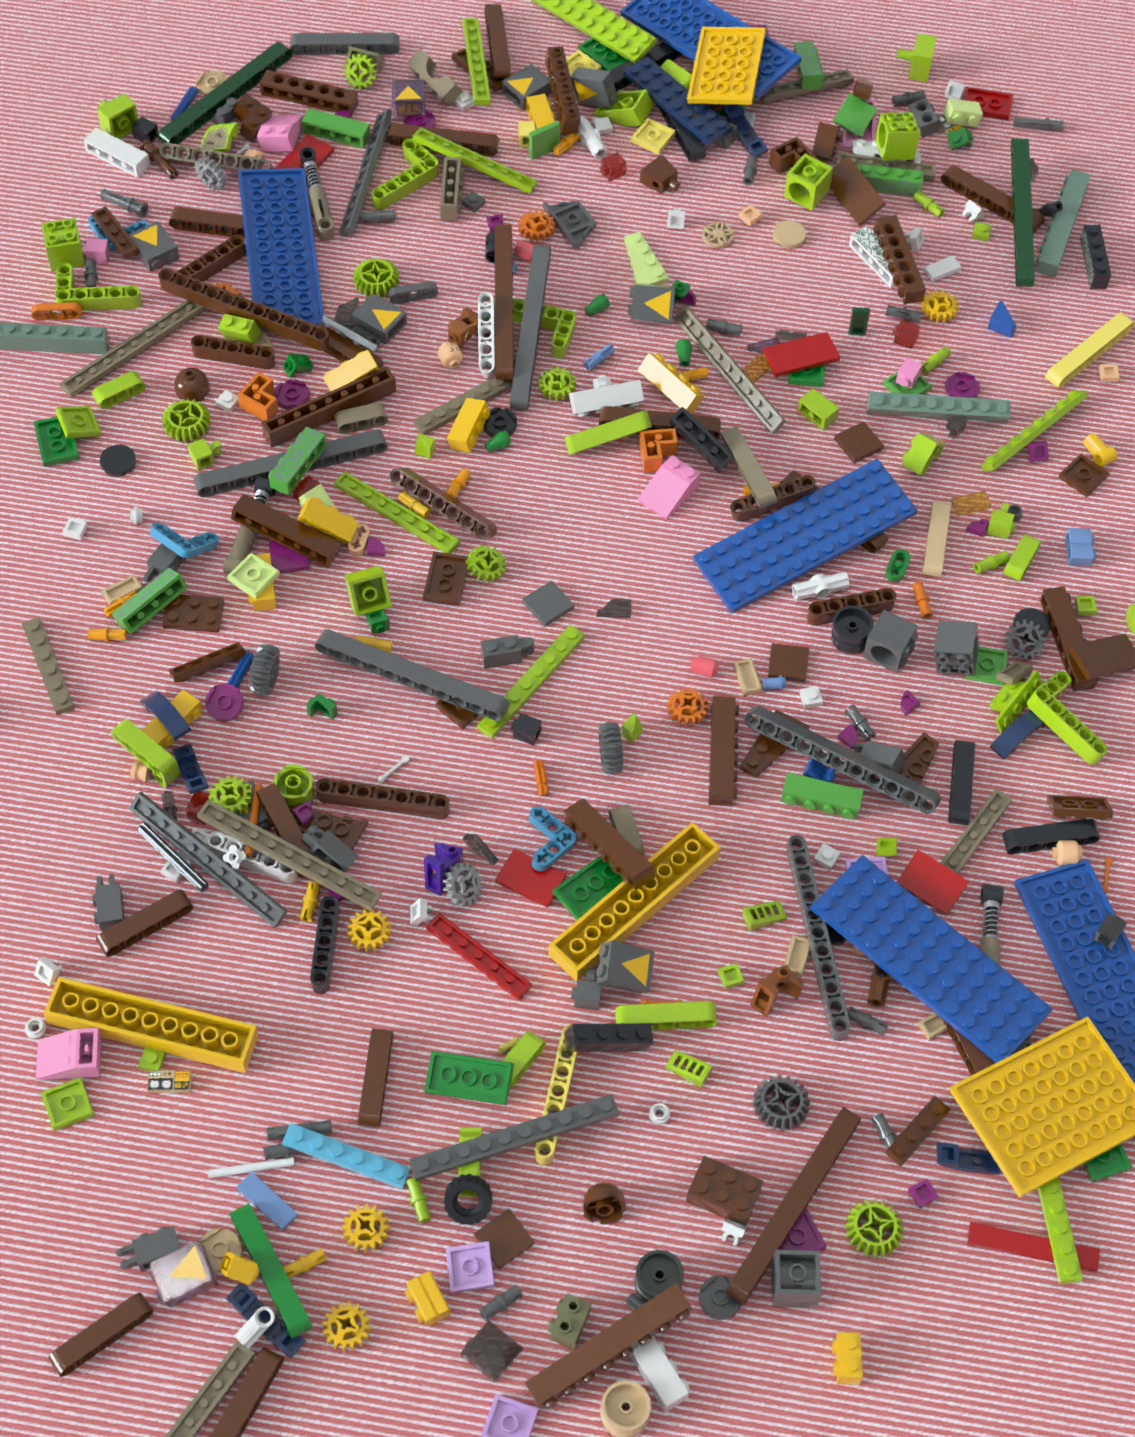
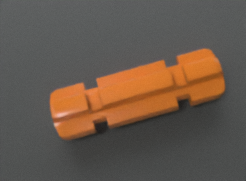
M536 760L534 761V771L538 793L540 796H547L549 794V787L547 785L544 761Z

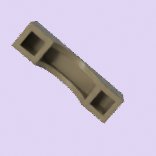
M421 48L407 62L412 67L410 70L416 76L420 75L418 79L424 85L429 84L427 88L433 94L437 93L436 97L442 103L447 102L451 105L463 92L447 75L442 78H434V70L437 64Z

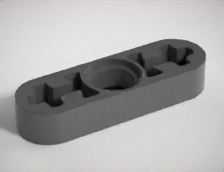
M429 281L393 287L389 290L388 295L391 303L399 304L434 298L438 295V288L435 282ZM417 291L415 294H409L410 292Z

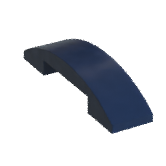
M728 104L723 107L729 123L737 126V137L750 155L758 157L769 151L762 138L757 136L746 119L745 112L740 104Z
M154 691L140 700L149 713L151 712L163 724L174 740L191 731L190 726L181 714L160 692Z
M1029 710L1013 722L990 745V748L1004 760L1017 749L1020 743L1046 724Z
M191 743L172 749L189 794L208 789V783L202 774Z
M937 1142L938 1165L971 1173L1004 1174L989 1151L959 1148V1144Z
M242 1282L226 1297V1300L246 1321L259 1308L265 1306L257 1298V1295ZM267 1310L261 1311V1321L267 1323L271 1320V1314ZM276 1316L274 1323L262 1334L289 1358H292L307 1342L301 1335L292 1339L283 1321L278 1316Z

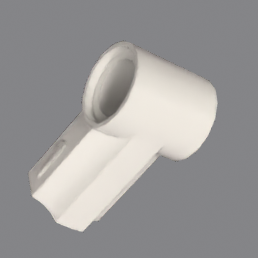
M267 1305L259 1308L235 1334V1337L249 1349L276 1320L274 1308ZM263 1310H267L271 1314V1320L267 1323L262 1322L260 1319V1313Z

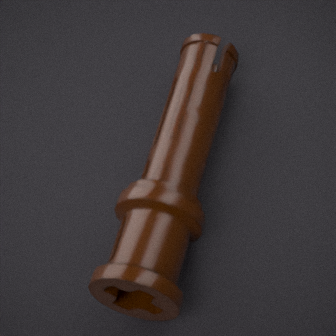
M150 139L141 143L140 150L145 151L148 154L149 160L155 162L171 180L175 179L172 173L176 177L178 176V171L161 156L159 148H155Z

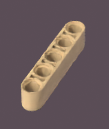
M932 502L922 575L941 577L951 510L950 503Z

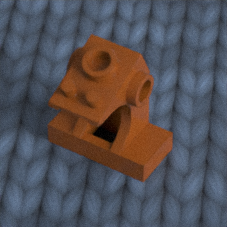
M468 307L463 309L461 317L451 320L448 324L447 342L456 343L461 351L465 341H469L472 334L478 337V314ZM490 333L484 334L483 337H489Z
M788 965L777 967L766 978H762L758 982L750 1005L767 1017L772 1011L778 993L786 992L798 1000L803 989V983L798 981L796 974L790 970Z

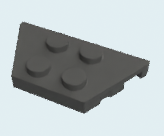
M560 201L558 205H548V202L543 203L544 210L550 213V217L554 218L555 224L574 249H577L596 228L595 220L580 201Z
M324 315L321 322L340 332V336L353 339V343L358 346H365L374 352L377 351L380 338L354 323L340 319L334 321Z

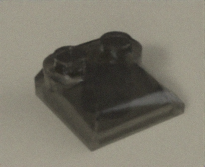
M488 1321L466 1343L460 1356L493 1383H496L520 1354L523 1347L491 1321Z

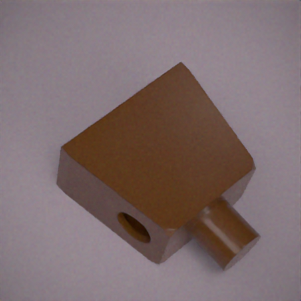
M660 155L640 170V183L659 193H663L668 188L675 192L680 187V183L677 181L678 170L663 155Z

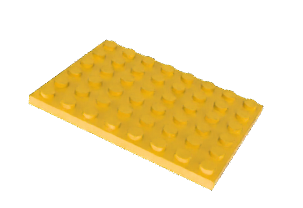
M1088 1016L949 1088V1091L1019 1198L1135 1137V1083Z

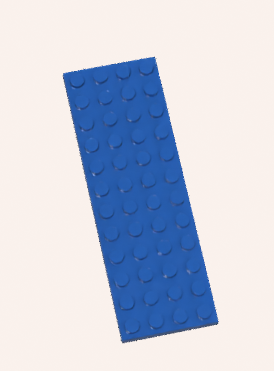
M632 0L620 10L622 17L694 61L702 27L753 28L708 0ZM766 35L754 92V98L757 100L802 62L801 56Z
M305 169L238 170L252 301L315 325L317 323L325 325L321 322L324 313Z
M876 458L693 555L692 559L732 614L915 516L918 510L879 459Z
M864 855L852 864L810 907V910L996 1063L1011 1056L1053 1010L1051 1006Z
M1081 860L1076 864H1068L1015 880V888L1079 1020L1087 1016L1135 1083V952L1089 860Z

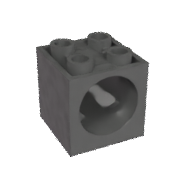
M883 610L867 637L863 658L897 673L900 667L903 668L905 666L908 653L912 654L916 644L914 643L919 635L916 633L918 625Z
M939 620L934 647L937 673L961 674L964 676L975 675L980 645L977 622Z
M775 1250L771 1263L772 1307H817L821 1296L820 1251Z

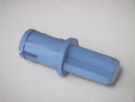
M609 344L599 352L595 351L594 355L583 362L585 368L591 371L600 363H604V359L614 353L615 348L612 344Z

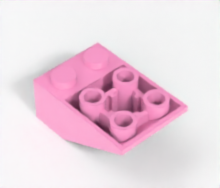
M75 1029L39 1039L36 1080L100 1077L102 1037L99 1029Z

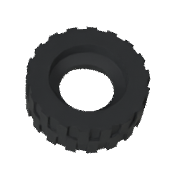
M459 1175V1177L453 1178L452 1182H449L444 1196V1209L447 1211L448 1216L456 1223L459 1222L462 1225L480 1223L491 1210V1187L486 1183V1180L481 1179L478 1175ZM471 1190L478 1195L479 1202L474 1208L466 1209L459 1205L457 1197L462 1191Z

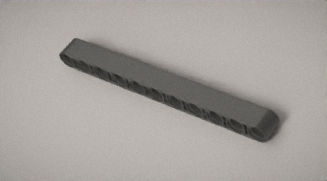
M533 245L510 397V409L528 410L551 246Z
M376 429L327 441L325 449L308 471L384 452L388 446L383 432ZM287 452L197 474L194 477V483L200 497H208L255 485L258 476L268 478L270 471L277 466L279 459Z
M324 629L315 643V648L325 655L494 721H501L510 706V702L500 695L329 629Z
M761 706L752 707L744 716V723L749 728L925 814L933 813L941 802V797L936 791ZM856 765L860 766L862 770H859ZM891 782L895 783L897 787H894ZM909 791H912L915 796L911 795Z
M793 835L788 840L787 856L806 937L809 942L828 1030L831 1038L836 1041H842L847 1038L850 1021L826 922L810 910L811 905L819 898V893L807 843L803 836ZM797 863H802L804 866H799ZM801 881H807L808 884H804ZM806 898H810V899H812L813 901L808 902V901H806L805 899H806ZM809 916H815L818 919L813 920ZM815 933H818V934H820L822 937L817 938V937L814 936V934H815ZM818 952H823L826 956H821ZM827 970L831 974H824L822 971ZM826 989H833L835 993H829ZM832 1007H836V1008H838L840 1011H839V1012H834V1011L831 1010V1008H832ZM841 1026L844 1028V1030L839 1031L835 1027Z

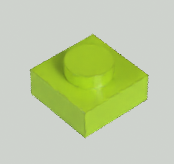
M975 222L972 239L988 241L991 225Z
M1076 596L1077 616L1096 615L1097 607L1094 596Z
M877 838V856H897V838Z
M737 963L718 968V975L724 990L744 984V978Z
M145 1047L138 1064L139 1069L160 1071L166 1053Z

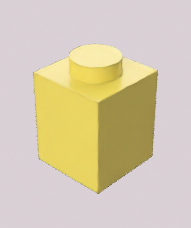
M534 121L518 122L519 148L529 147V132L535 130Z

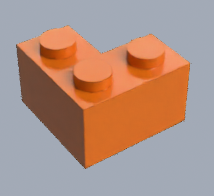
M258 372L237 394L239 408L263 421L274 417L278 413L277 398L272 396L275 393L273 379Z
M675 428L640 431L639 448L643 472H656L662 465V457L677 455L678 441Z

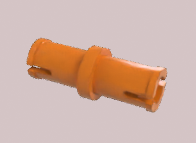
M916 582L912 584L916 597L915 603L919 606L922 619H929L933 616L929 605L930 598L926 595L923 582Z

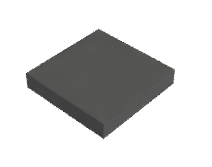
M553 581L548 582L522 599V603L544 627L574 609V604Z

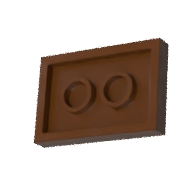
M433 551L423 600L460 606L468 571L467 567L469 565L466 564L468 556Z
M180 594L165 607L162 623L163 629L219 632L224 597Z
M1047 795L1046 802L1053 816L1063 819L1067 818V816L1077 819L1090 817L1097 820L1113 818V810L1106 797Z

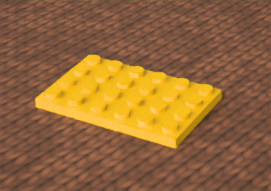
M702 27L687 97L688 103L752 105L766 29Z

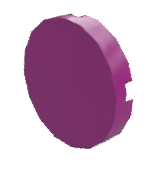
M419 109L422 113H407L403 119L404 124L436 126L433 113L425 109Z
M955 372L954 375H949L944 385L945 392L950 397L976 398L980 390L979 381L967 372Z
M286 380L287 382H281L275 389L274 396L277 398V404L286 410L306 403L310 398L309 388L300 380Z
M222 683L210 689L205 699V705L209 715L218 721L226 722L239 716L243 710L244 698L240 690L234 685Z

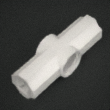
M581 116L578 133L582 145L589 148L594 158H598V160L604 158L607 154V148L601 141L598 129H593L587 118Z
M845 572L829 576L817 574L809 581L792 584L793 597L796 600L813 596L819 599L825 598L831 592L849 588V578Z

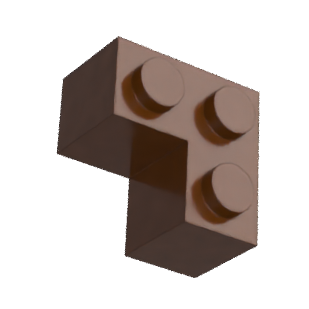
M246 93L237 102L234 115L243 121L239 135L253 143L257 138L261 125L271 118L273 110Z
M819 122L812 152L816 156L832 159V156H836L837 146L835 144L838 140L841 141L843 134L841 127Z
M795 137L770 150L769 164L779 174L793 167L804 154L815 159L816 155L798 137Z

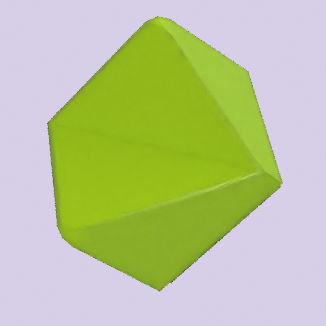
M419 433L415 454L431 459L436 450L435 438Z
M635 713L622 724L621 736L630 743H633L643 733V727Z

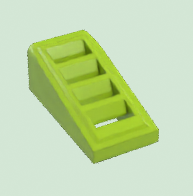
M779 900L743 908L742 912L749 931L787 919ZM776 907L780 915H776L773 908ZM766 910H769L772 916L769 917ZM760 912L763 913L765 918H761Z
M677 1050L674 1051L665 1066L669 1071L702 1088L712 1071L711 1065ZM679 1058L681 1059V1061L676 1067L673 1064L675 1063L676 1059ZM684 1062L688 1063L684 1070L681 1069ZM691 1066L695 1067L692 1073L688 1072ZM698 1070H701V1074L699 1076L696 1075Z

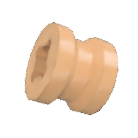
M135 760L131 769V779H141L143 782H148L152 770L145 764H142L141 761Z

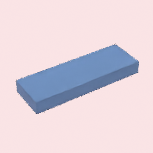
M253 1172L236 1187L244 1197L281 1231L298 1216L288 1204Z

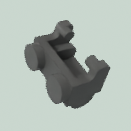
M227 99V103L222 108L217 109L212 122L215 124L233 123L232 121L235 118L239 119L234 115L237 104L236 99Z

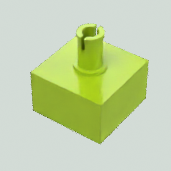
M918 33L913 51L898 48L896 59H904L911 62L908 79L927 82L936 36Z
M123 93L109 102L104 99V102L101 101L97 108L102 131L119 139L132 133L131 126L138 120L136 104L126 94Z
M380 565L344 575L351 608L356 616L392 607L385 572Z

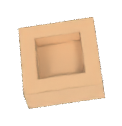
M248 148L245 156L264 158V152ZM247 161L245 165L251 166L252 162Z
M749 205L739 212L738 217L748 226H751L762 219V213L752 205Z
M1117 364L1099 365L1101 382L1119 381L1120 376Z

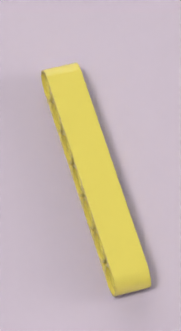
M1122 312L1118 313L1052 366L1046 373L1045 378L1056 387H1063L1127 335L1134 327L1135 322Z
M572 1024L566 1025L562 1030L543 1116L548 1115L552 1110L560 1111L566 1107L578 1052L566 1051L564 1032ZM565 1053H569L572 1056L570 1058H565L562 1055ZM560 1072H564L567 1074V1076L560 1077L557 1074ZM556 1091H560L563 1093V1095L555 1096L553 1093ZM559 1135L536 1143L535 1159L539 1164L548 1165L553 1161ZM541 1150H548L550 1153L548 1155H541L539 1152Z

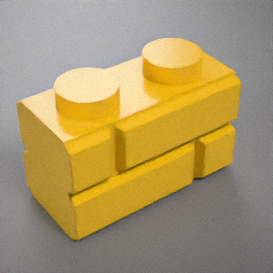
M227 1251L220 1264L219 1272L228 1278L249 1285L257 1279L259 1268L257 1263L251 1259Z
M431 1271L407 1282L408 1290L405 1291V1294L410 1303H415L417 1309L414 1311L420 1323L424 1321L426 1327H429L450 1315V1309Z

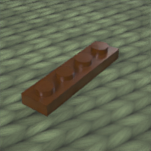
M106 206L91 212L94 221L124 260L139 253L137 245Z
M237 642L168 671L175 683L184 682L191 676L201 675L206 670L223 666L226 662L239 660L246 653L242 645Z
M934 1095L885 1151V1154L901 1167L951 1109Z

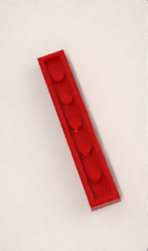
M440 912L426 926V930L518 1001L532 987L531 982Z
M973 1222L969 1224L967 1245L1055 1263L1049 1238ZM1075 1244L1080 1269L1097 1272L1100 1249Z

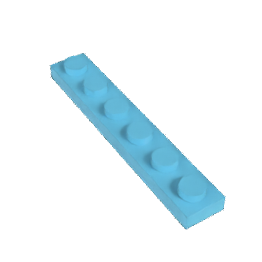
M290 1123L282 1141L284 1146L399 1189H403L410 1171L408 1166Z

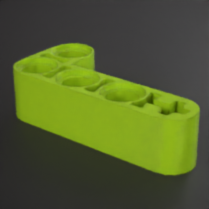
M124 719L110 731L113 738L153 771L155 780L162 787L166 788L180 776L178 763L175 758L128 719Z

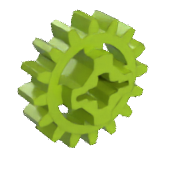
M362 53L352 55V59L347 58L349 63L344 64L347 69L343 73H347L344 79H349L348 85L353 84V88L359 87V89L369 88V84L373 85V79L378 78L375 76L378 70L374 69L377 63L372 64L373 58L368 59V55L364 54L363 56Z
M557 366L553 370L550 367V371L544 370V374H540V379L538 380L539 392H543L544 397L548 395L549 400L555 398V401H558V398L565 400V396L570 398L569 393L575 392L576 388L575 375H571L572 371L566 372V368L559 370V366Z
M481 544L479 548L474 547L473 551H470L466 564H469L467 570H472L471 576L477 575V580L483 578L485 583L487 579L494 582L495 578L499 580L501 575H504L507 563H505L506 557H501L502 551L497 552V547L491 549L490 545L487 544L486 548H484Z
M229 775L226 776V780L219 778L220 783L214 782V789H209V800L234 814L235 812L242 814V808L247 810V803H252V790L249 783L245 784L244 778L238 781L236 775L233 779H230Z

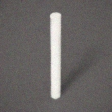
M294 1157L208 1170V1178L295 1166Z

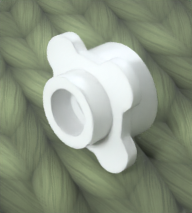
M231 845L227 854L223 855V861L230 863L234 869L239 868L240 863L246 858V853L237 848L236 845Z

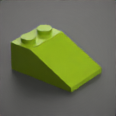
M647 90L617 92L618 99L611 108L598 106L593 113L596 117H609L610 121L627 127H638L643 124L654 105Z

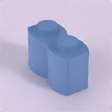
M1068 528L1065 535L1068 565L1091 566L1092 561L1096 559V550L1092 546L1094 544V534H1091L1089 528Z

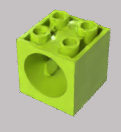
M913 112L881 113L875 142L883 161L915 159L921 132Z
M804 154L787 173L784 197L813 211L830 190L833 167Z
M76 218L41 223L51 271H56L57 266L61 263H69L72 268L85 266Z

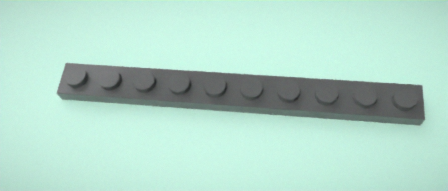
M388 108L376 117L339 230L343 237L349 233L352 234L357 228L356 224L361 216L360 212L365 203V196L369 191L368 187L372 181V174L376 169L375 165L380 157L379 153L384 144L383 140L387 134L388 125L391 122L392 111Z
M143 792L137 793L128 808L272 927L279 926L288 910L239 870L232 868L230 863L224 862L223 857Z
M610 1094L411 1158L409 1163L417 1182L619 1116V1110L613 1095Z

